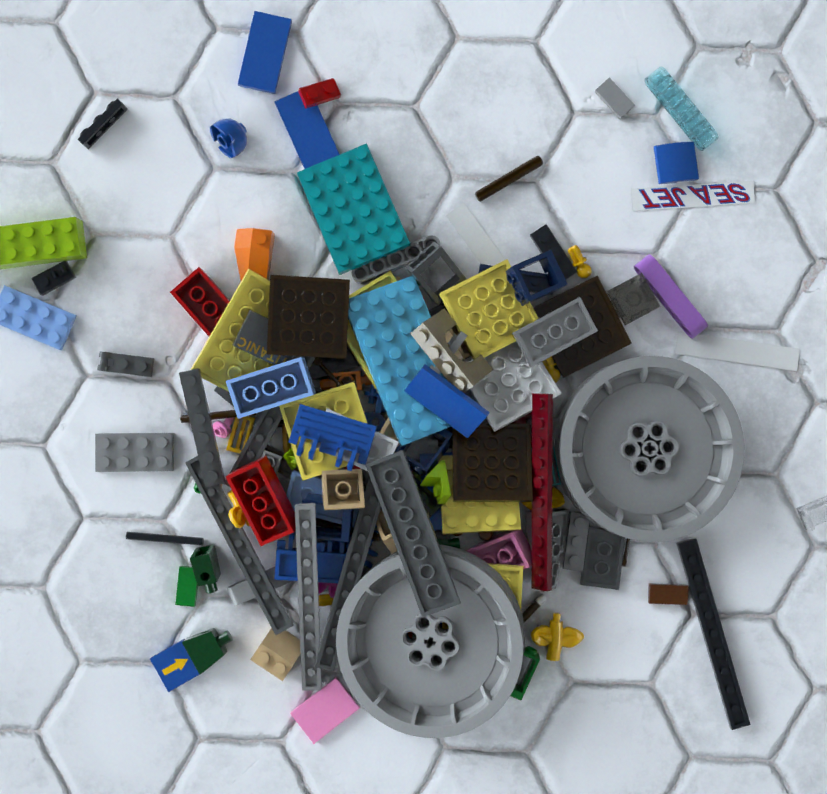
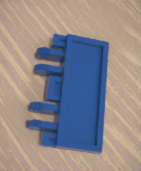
M300 404L288 443L297 445L299 436L301 437L296 453L297 456L301 457L304 452L306 439L313 440L308 454V459L311 460L314 459L319 442L321 443L319 452L336 456L337 449L340 448L335 467L338 468L342 464L345 450L351 451L352 454L347 464V470L352 471L357 453L360 454L357 463L366 464L377 426Z
M295 533L289 534L288 549H285L286 540H277L274 580L298 581L297 548H293ZM328 540L327 551H324L325 542H317L318 582L338 584L346 556L344 542L339 541V550H332L333 540Z

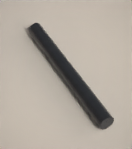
M138 532L126 533V539L202 546L204 543V538Z

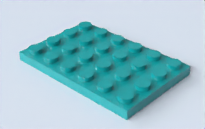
M367 143L296 172L339 275L411 246Z

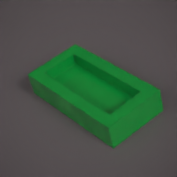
M179 566L175 605L195 607L198 585L193 569L190 566Z

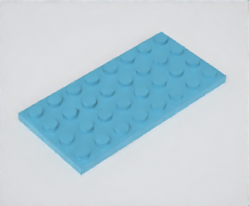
M413 276L349 298L348 320L400 447L452 427L404 391L424 364L428 367L431 365L436 366L410 334L424 321L431 318L416 279ZM440 372L439 375L446 379L444 375Z

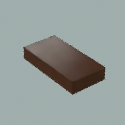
M648 583V603L688 605V585Z

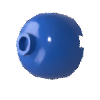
M226 118L210 126L211 136L214 142L218 140L221 145L218 148L225 156L233 158L245 149L247 145V130L242 123Z

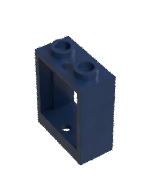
M552 250L518 263L505 271L507 280L515 291V297L522 306L568 285ZM540 262L551 287L531 295L519 270Z
M444 429L432 434L443 441V444L426 467L406 455L409 465L413 467V471L421 476L423 474L427 476L452 444L453 433ZM409 443L402 447H400L399 444L395 450V453L401 450H404L406 452L412 443Z
M308 493L306 498L302 499L301 504H323L322 495ZM343 509L342 529L316 526L317 538L349 542L352 535L354 509Z

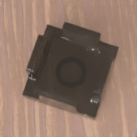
M642 273L607 291L611 303L624 325L660 307Z

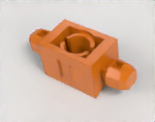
M360 370L333 373L337 379L340 377L339 381H342L345 377L355 380L351 375H356L357 391L363 390L362 384H365V386L372 385L366 374L361 376ZM329 378L320 381V388L323 390L337 387L336 383L333 380H329Z

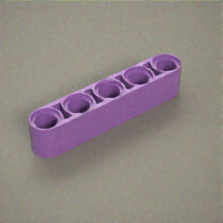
M648 254L634 266V270L690 338H695L708 327L702 315L652 255Z

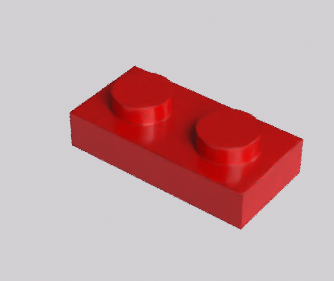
M334 78L301 87L298 90L305 109L341 97Z

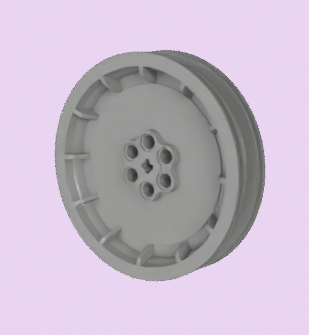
M635 357L610 364L594 372L579 384L569 396L561 410L555 429L554 449L562 488L569 500L583 516L598 527L636 541H670L698 531L711 522L724 509L736 490L742 473L744 462L743 431L737 412L729 397L706 373L691 364L669 357ZM654 426H657L659 429L657 436L652 433ZM635 427L640 430V435L637 438L633 435ZM665 442L670 444L668 452H665L663 449ZM627 445H630L632 447V453L630 455H627L625 453V447ZM645 446H650V451H645ZM658 459L662 462V467L659 470L655 467ZM638 461H641L643 463V469L641 471H638L636 469V463Z
M440 545L461 604L423 617L429 620V624H422L420 618H422L398 551L377 562L354 586L341 610L336 632L339 666L348 688L360 705L386 726L404 734L423 738H445L460 735L477 728L493 717L506 703L516 686L525 649L523 616L518 601L506 581L495 569L479 557L462 549L446 545ZM445 622L449 628L442 629L439 623ZM407 632L415 633L417 638H410ZM429 637L433 638V643L429 642ZM452 641L455 644V647L449 648L446 645V642ZM414 651H420L423 656H415ZM434 655L440 656V657L442 658V661H441V662L435 661V660L433 659V656H434Z

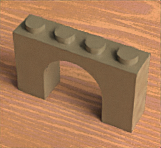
M444 308L424 321L410 334L444 377L458 390L466 393L493 371V368L482 355L472 362H465L452 353L447 345L445 334L457 323Z

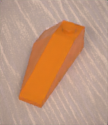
M256 228L237 229L234 249L240 281H242L248 269L269 280L275 238L273 231Z

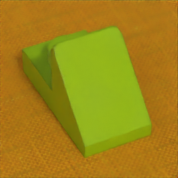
M441 460L420 484V486L434 487L433 494L437 499V504H445L451 496L445 460Z

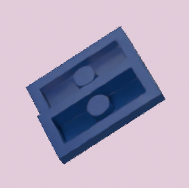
M694 141L654 146L658 184H674L680 181H695L699 179Z

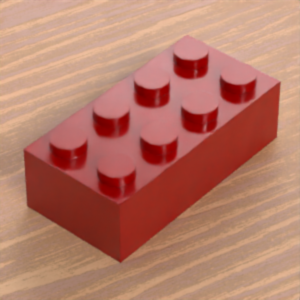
M200 267L170 291L173 297L208 336L211 335L230 302V299Z
M267 455L225 476L260 546L296 531L295 511Z

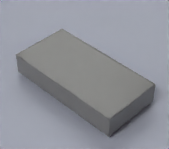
M610 77L595 90L599 98L619 119L635 106Z

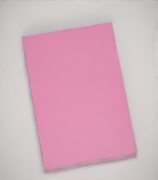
M336 676L323 686L321 690H318L291 711L290 714L313 744H315L356 712L360 706Z

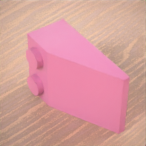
M522 529L518 531H502L493 536L489 541H483L465 550L486 563L524 566L523 570L532 565L530 544Z

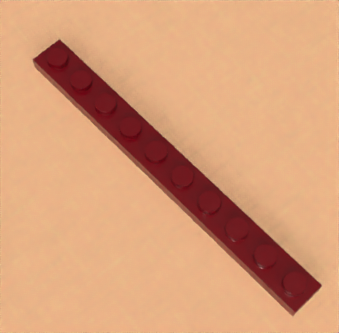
M533 393L532 589L551 591L553 394Z

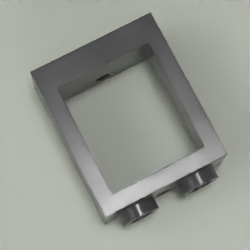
M435 242L429 245L405 267L430 299L438 305L443 302L439 293L466 280L444 249ZM441 256L455 275L434 293L420 274Z

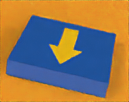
M185 638L150 658L168 692L199 675L182 644Z

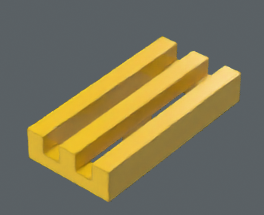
M235 417L226 450L241 453L240 445L247 420L250 423L243 448L252 433L256 418L242 417L243 421L236 447L232 448L240 418Z

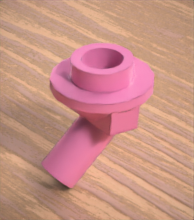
M235 417L226 418L224 422L216 421L213 423L215 435L226 438L231 433L230 425Z

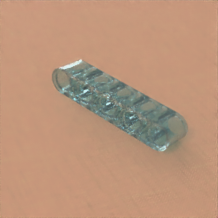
M658 67L644 79L649 90L692 142L694 141V145L699 150L704 151L719 138L715 129L664 67Z

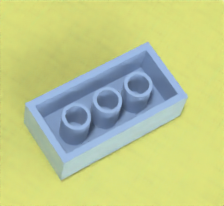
M304 356L226 381L238 419L316 394Z

